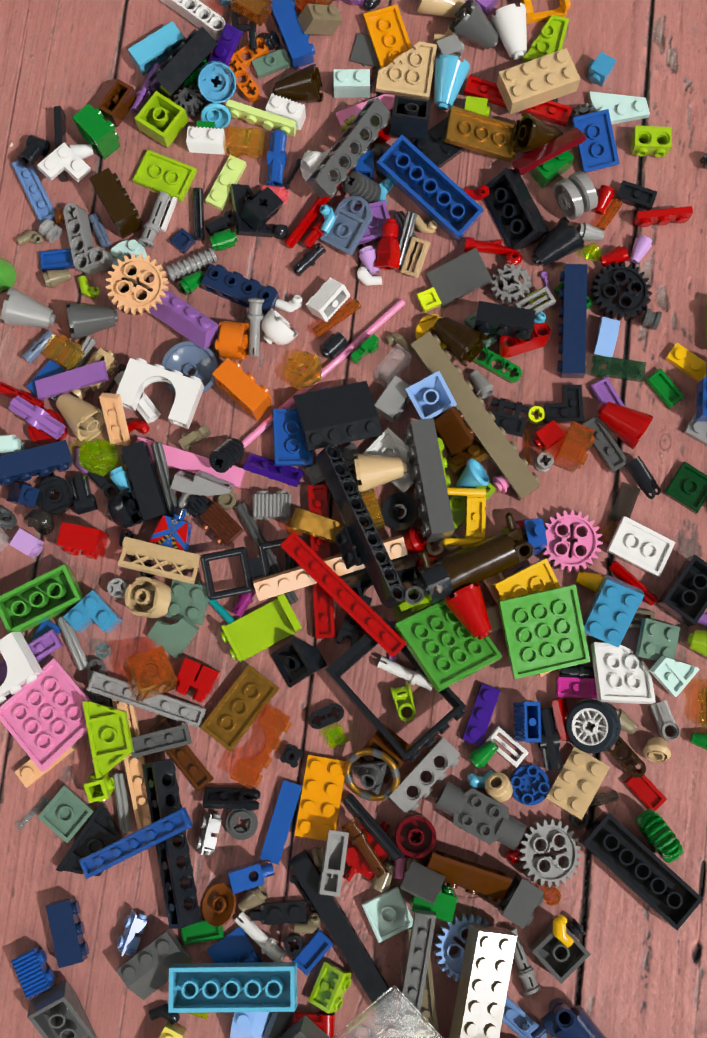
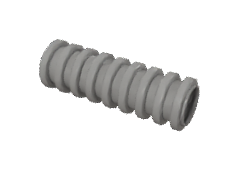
M210 247L207 251L203 250V253L198 252V255L193 254L191 258L189 256L186 260L182 259V262L177 261L175 265L172 263V266H166L170 279L175 281V278L180 279L182 275L185 277V274L188 273L189 275L192 271L196 272V269L201 270L203 266L206 268V265H210V263H217V257L213 249Z

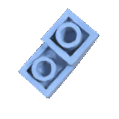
M601 317L593 354L608 358L613 357L620 321Z

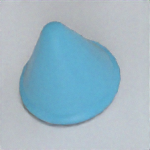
M211 102L203 108L201 121L215 122L217 129H225L231 121V114L226 106Z
M470 458L456 486L457 488L488 486L489 477L482 465L477 460Z

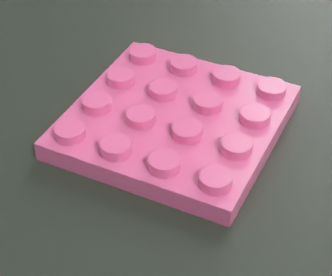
M55 658L42 668L43 672L37 676L38 679L30 684L26 683L22 690L15 693L0 707V721L40 771L43 772L87 732L82 702L91 701Z

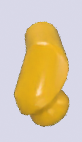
M557 915L553 920V935L569 948L573 944L574 939L566 933L567 919L564 915Z

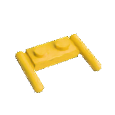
M447 487L448 495L466 496L465 538H444L442 541L443 545L470 546L484 540L486 489Z

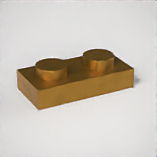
M477 442L447 460V466L457 477L462 474L468 459L473 458L480 463L488 458V454Z

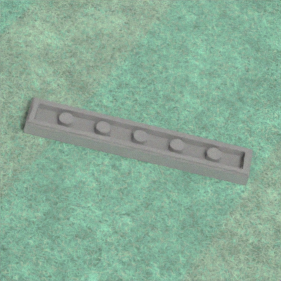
M93 671L87 687V691L200 728L206 712L204 708Z

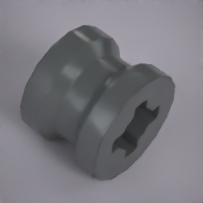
M646 308L641 326H650L651 329L656 330L662 312H653L651 309Z

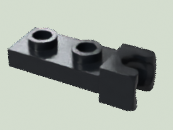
M367 596L361 598L370 606L372 598ZM346 613L336 643L341 644L344 638H349L351 640L350 647H352L358 641L362 627L348 613Z

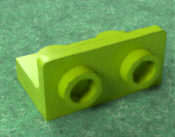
M328 961L324 962L308 1002L326 1013H336L343 1004L342 998L345 991L351 985L350 978L352 973L350 971H343Z

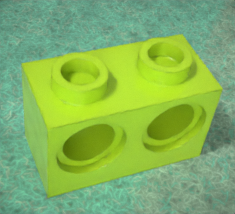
M635 125L631 134V155L639 157L646 155L664 157L668 155L672 148V127Z

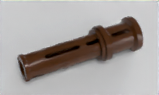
M355 817L341 828L349 833L352 845H357L378 879L382 874L387 873L388 870L366 839L368 837L367 833L362 831L357 823L358 819Z

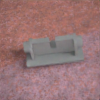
M205 811L204 816L200 819V835L195 840L196 852L200 855H203L204 852L205 855L212 856V852H215L217 837L211 836V833L219 834L222 822L220 814L213 813L212 816V814Z

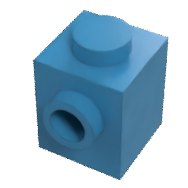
M601 51L596 60L592 59L589 63L587 79L593 84H598L602 87L613 71L617 60Z

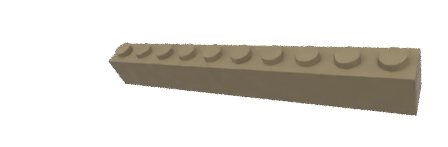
M430 331L411 343L410 349L429 375L440 371L457 403L454 406L455 409L461 411L464 416L463 421L465 425L471 427L474 432L473 437L486 450L488 458L498 472L507 479L509 487L520 501L540 487V479L527 468L529 464L525 458L519 457L515 444L506 439L505 436L507 434L501 426L498 427L494 422L496 419L490 410L486 411L483 407L484 401L479 395L476 396L472 390L474 388L468 380L465 381L463 379L461 369L458 365L454 366L450 361L452 358L446 349L443 350L439 344L441 342L435 334L432 335Z

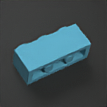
M172 21L169 24L163 25L161 29L153 34H149L142 41L133 44L128 49L133 63L141 74L144 75L151 70L154 63L160 65L165 62L179 45L185 41V38Z

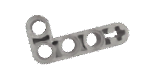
M75 203L66 204L63 214L75 268L88 275H92L111 267L114 261L113 256L100 247L94 248L87 211Z

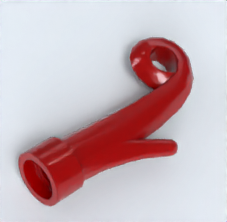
M466 237L464 252L477 248L478 252L505 255L507 262L511 265H518L522 262V255L517 250L500 245L503 242L502 240L479 241L472 237Z

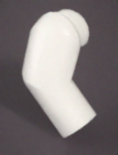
M365 267L358 268L357 277L364 285H382L381 275L372 276Z
M295 295L289 302L277 299L275 307L286 312H293L302 306V297Z

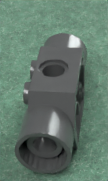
M447 781L434 805L436 808L451 815L452 823L489 845L498 841L508 848L515 850L526 829V824L509 815L508 807L472 787L463 790Z

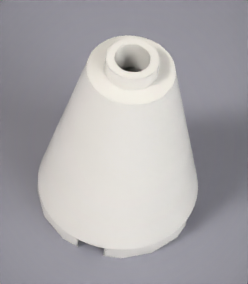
M520 3L521 7H516L515 4L504 6L495 11V16L491 15L492 24L499 34L509 57L514 58V60L523 58L527 52L526 7L523 3Z

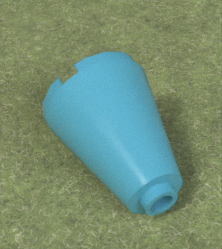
M439 55V59L435 58L434 104L440 110L446 111L453 106L470 70V63L465 59L463 62L458 61V56Z

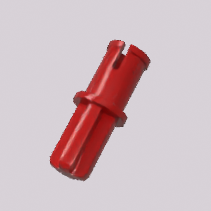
M323 216L315 226L310 228L311 231L303 239L302 244L306 248H311L323 236V231L321 230L325 221Z

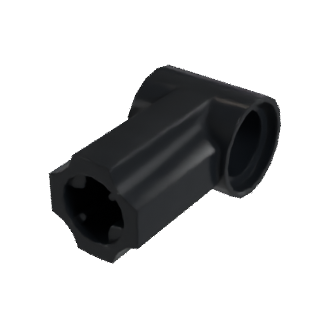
M30 135L27 138L26 146L17 155V161L22 167L28 169L40 156L45 157L48 154L50 142L35 135Z
M77 475L71 478L75 496L73 502L77 514L80 515L97 510V502L91 492L88 476Z

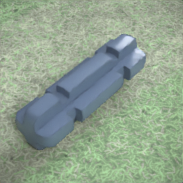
M97 213L90 215L89 219L101 247H109L111 243L100 216Z

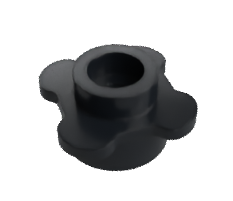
M291 744L285 746V752L280 756V760L282 763L286 762L292 768L298 766L299 758L303 756V751L301 749L297 750Z

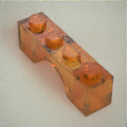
M268 706L259 723L266 736L263 751L253 759H240L230 777L231 779L249 789H252L254 786L258 787L263 778L260 775L263 768L267 769L273 759L270 757L272 751H277L282 742L279 738L283 732L287 733L292 724L289 722L291 717Z

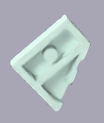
M661 656L649 671L671 696L677 697L700 669Z

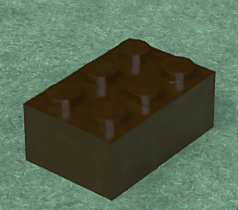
M107 168L89 178L122 239L142 229L139 223L142 220L138 211L131 202L127 191L121 185V181L116 173L112 174L110 169Z

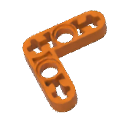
M257 38V50H250L249 43L236 51L229 65L235 66L236 88L245 100L250 103L256 102L259 99L260 92L257 84L245 69L252 65V60L268 54L269 48L264 38ZM243 54L251 55V58L248 60H243L241 57ZM240 76L246 77V81L243 83H239L237 81V78ZM248 86H249V89L251 90V92H254V93H255L254 95H252L251 93H250V94L248 93V89H247Z

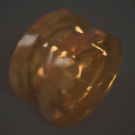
M551 885L550 888L544 887L542 889L544 891L543 901L546 904L554 906L560 902L561 894L555 886ZM549 890L556 892L554 900L546 899V896H548L546 893Z

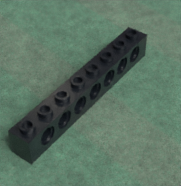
M173 758L142 764L151 822L153 823L182 808L175 773L176 768ZM185 830L155 845L169 929L184 928L201 922L200 908L196 895L197 889L194 883L193 867L189 854L190 849Z

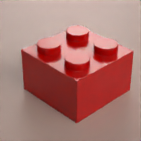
M62 522L56 545L61 547L62 551L67 552V554L78 556L81 553L86 558L97 560V557L104 558L109 535L100 529Z

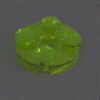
M97 440V442L93 443L88 441L80 448L79 464L91 473L104 476L117 465L118 454L116 448L108 441ZM102 455V458L100 459L95 458V456Z

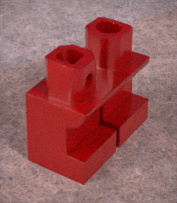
M185 657L176 678L178 680L176 692L186 695L190 686L196 688L192 699L203 703L207 695L212 693L221 672Z

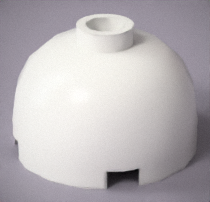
M272 308L266 313L261 323L262 330L265 333L263 338L269 344L273 342L277 345L289 344L298 336V333L294 328L291 330L290 323Z

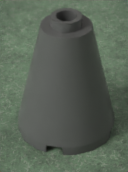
M467 0L455 13L457 18L455 22L451 20L449 30L485 49L494 48L499 41V34L475 0Z
M71 302L65 303L71 340H77L114 327L115 322H118L117 311H113L112 307Z

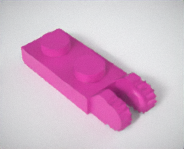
M556 677V697L597 699L595 678Z

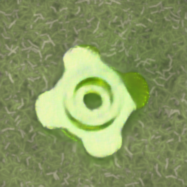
M337 726L333 730H326L325 736L328 737L330 748L347 743L342 726Z

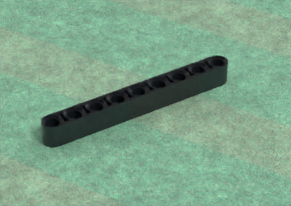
M328 444L316 456L317 463L381 603L387 608H392L405 599V589L340 449L334 444Z
M303 850L289 859L288 863L381 1019L385 1022L398 1013L399 1003L335 896L318 894L321 873L316 868L309 853Z

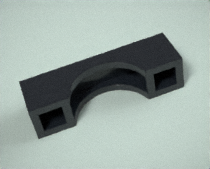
M408 552V555L391 560L401 582L406 579L417 580L416 565L410 552ZM366 568L339 576L360 598H363L366 590L373 585Z

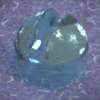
M101 643L95 649V654L99 659L108 658L112 652L111 646L107 643ZM108 648L109 650L101 653L99 652L100 649Z

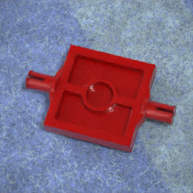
M383 820L380 826L384 827L383 830L386 832L390 825ZM361 823L362 831L366 832L368 836L366 839L383 863L389 854ZM350 838L345 860L349 865V869L343 878H347V881L350 882L357 872L371 880L375 874L357 845H352Z

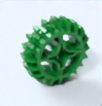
M648 809L636 817V823L641 833L665 862L671 863L676 861L683 854L680 841L658 813Z

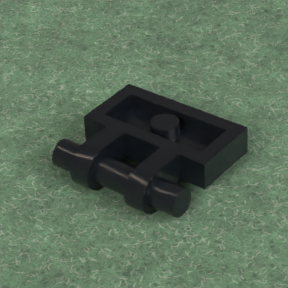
M493 398L491 405L498 406V410L490 411L496 419L494 420L498 427L501 426L506 434L522 437L527 418L520 417V413H528L530 406L522 405L523 403L518 401L517 403L509 402L505 398ZM504 408L515 410L514 415L503 413Z

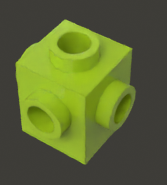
M93 772L84 783V792L88 797L89 803L102 802L109 799L115 788L114 779L110 777L109 772L99 779H96L95 772Z

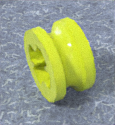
M540 406L532 407L527 414L528 421L534 425L540 424L545 418V411ZM537 411L538 415H541V418L538 417V419H534L535 417L531 415V413L534 414V412Z

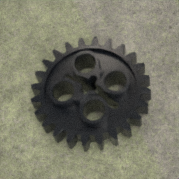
M615 262L613 267L608 264L606 269L602 268L600 273H597L596 279L592 282L594 286L590 290L595 292L591 298L597 299L594 305H600L598 311L604 310V317L609 313L610 319L617 316L618 321L622 317H624L625 321H628L630 317L635 319L637 315L640 316L643 313V310H646L647 304L651 301L648 297L652 295V292L648 290L652 286L646 284L649 278L643 279L645 272L638 273L639 267L633 270L632 264L626 267L625 262L621 266ZM615 277L620 278L622 282L617 281ZM629 279V285L623 291L622 295L619 297L617 302L613 304L612 301L619 293L620 289L623 287L626 281ZM631 287L635 288L637 292L632 291ZM605 291L610 292L612 296L607 295ZM621 301L625 302L627 306H623Z

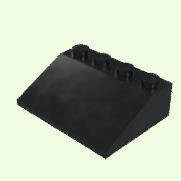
M367 381L293 395L305 452L325 448L328 444L339 445L382 435L379 416Z

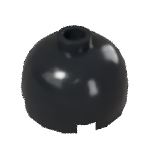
M129 488L114 493L108 501L107 510L109 519L118 526L125 528L138 525L143 521L138 515V501H135L132 493L128 492Z

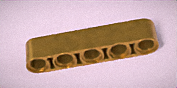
M295 508L290 524L292 529L335 544L337 542L334 533L343 526H346V524L300 508Z

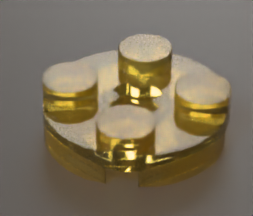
M301 351L293 354L288 359L289 362L284 368L285 376L296 389L310 387L321 380L323 368L315 354ZM301 367L308 368L304 373L299 372Z

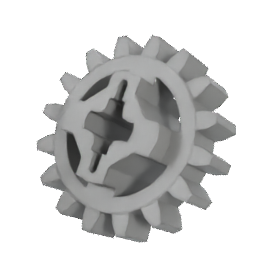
M514 264L511 265V268L504 265L503 271L497 269L498 275L493 274L494 280L491 282L493 287L491 288L492 293L495 294L496 299L501 298V303L507 300L509 305H511L514 300L517 303L519 298L524 299V294H530L529 288L532 287L530 282L531 276L527 275L526 269L522 271L521 265L517 268L514 267Z

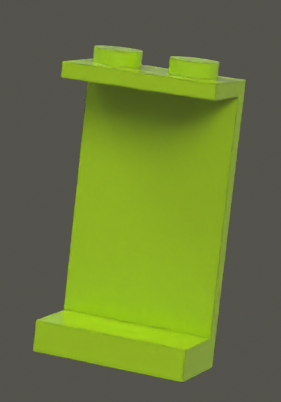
M283 593L277 596L276 600L227 626L222 625L223 631L220 634L225 643L229 641L232 647L229 651L233 659H238L239 662H242L302 630V626Z

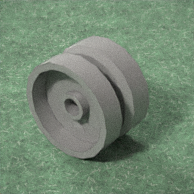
M577 171L571 174L568 179H562L554 185L556 201L563 214L571 220L578 218L583 212H589L598 205L596 189L590 178L583 171Z

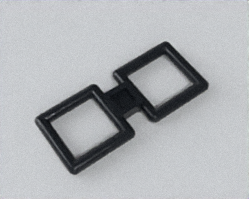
M287 538L260 543L258 545L260 557L248 559L245 547L201 555L200 560L208 599L217 600L253 592L252 578L271 575L267 550L281 547L280 545ZM240 555L246 586L215 592L209 561Z

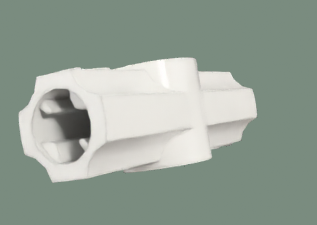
M121 371L114 378L118 386L125 371ZM143 391L136 409L149 424L158 419L161 413Z

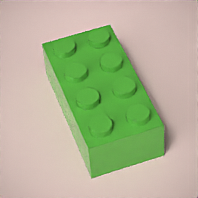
M64 564L0 596V617L8 634L11 632L23 633L40 625L42 622L72 609L84 598L71 567Z

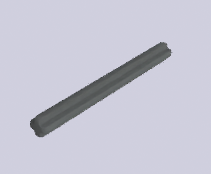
M244 502L238 504L236 509L258 547L260 543L266 542L246 504ZM268 549L267 555L272 574L283 572L271 549ZM294 591L284 593L290 605L298 601Z

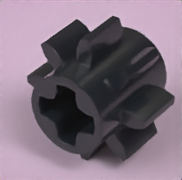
M195 495L188 501L189 508L187 510L195 518L197 515H202L209 508L208 505L211 502L204 495L201 497Z

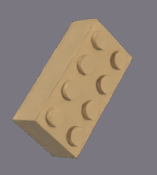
M567 48L500 71L496 84L511 115L576 92L581 79Z

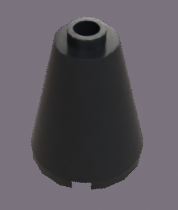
M562 217L533 250L534 256H532V259L537 266L541 265L544 267L585 247L581 235L574 226L568 225L570 221L566 217Z

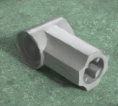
M667 700L650 705L658 727V735L666 741L677 739L680 735V728L675 723ZM667 726H670L673 729V735L671 737H668L665 734V728Z

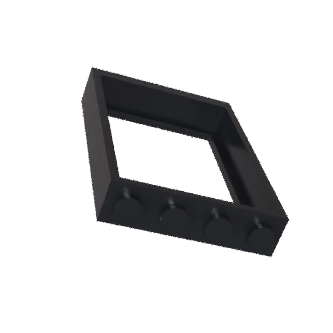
M384 618L383 620L397 633L395 628ZM366 633L325 669L326 674L405 763L408 760L413 762L420 755L419 750L424 746L428 748L435 742L434 737L438 733L444 734L450 728L449 723L454 719L458 721L465 714L466 705L449 687L440 691L439 693L453 709L406 751L341 678L345 672L378 644ZM405 645L400 651L429 681V679L427 678V676L425 675V673L423 672V670L421 669V667L419 666V664L417 663V661Z

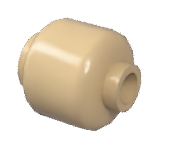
M493 773L485 781V790L491 799L501 803L509 800L512 796L513 786L505 774Z

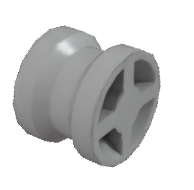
M47 219L42 222L38 232L42 236H46L50 243H53L61 236L62 228L55 226L54 221L51 219Z
M115 578L108 583L107 590L111 596L122 599L125 598V592L129 585L126 581Z

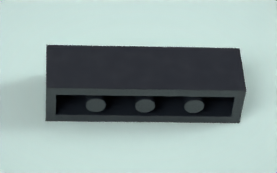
M141 441L122 447V454L120 456L123 464H126L128 469L126 476L128 481L132 482L134 488L132 495L134 500L138 501L139 508H137L140 519L149 522L162 518L163 515L168 516L165 498L148 444Z

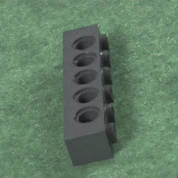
M379 98L369 100L306 181L320 198L331 197L336 193L337 186L348 177L347 173L358 164L357 160L368 151L369 144L378 138V132L389 123L388 119L392 114Z

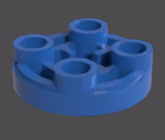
M531 764L521 765L510 776L509 780L513 786L512 796L522 804L536 805L542 802L550 791L548 776L538 766Z

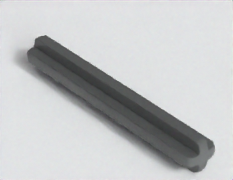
M154 442L151 444L166 506L169 515L173 516L175 507H178L174 489H171V476L163 445L161 442Z

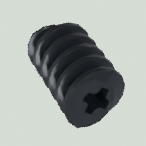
M236 438L226 440L211 452L209 457L211 467L219 473L228 471L242 459L244 444Z

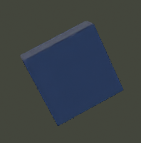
M183 228L170 239V243L183 254L196 242L195 238Z

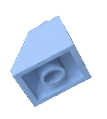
M440 371L406 388L421 420L433 418L457 405Z
M234 1012L230 1038H264L263 1035L272 1012Z

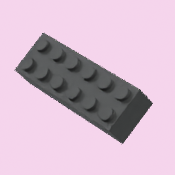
M434 418L410 421L408 428H406V434H404V443L409 446L407 460L409 464H412L410 475L412 482H415L416 486L414 497L419 502V507H417L418 518H422L421 535L425 537L426 543L441 541L444 538H450L455 531Z

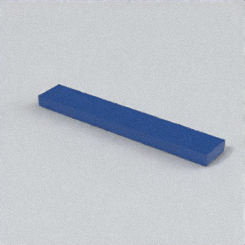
M181 808L80 859L79 863L86 879L193 827L186 808Z

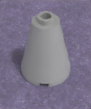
M11 287L8 290L7 294L10 297L4 300L0 319L2 324L49 328L50 325H54L56 315L53 314L52 309Z

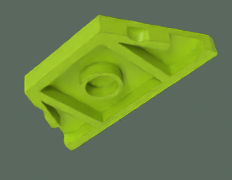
M83 701L96 779H99L134 752L127 711L91 701Z

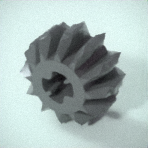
M183 85V90L177 89V94L174 95V103L186 110L187 117L189 114L193 117L195 113L200 114L201 108H204V97L198 88L194 89L192 85L186 88Z

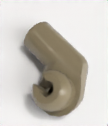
M29 230L16 238L20 246L28 242L39 245L44 241V237L39 232Z

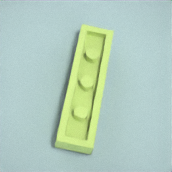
M230 99L226 102L225 106L234 119L239 118L252 125H261L267 130H281L287 136H295L297 127L294 120Z

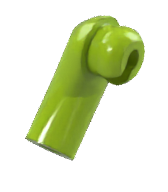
M87 276L78 277L81 293L91 299L97 298L100 293L99 288L89 286Z

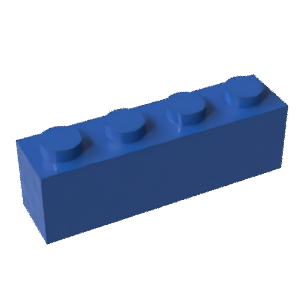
M268 0L270 13L293 69L313 63L315 49L313 44L308 42L309 35L303 34L297 19L300 13H296L295 0Z

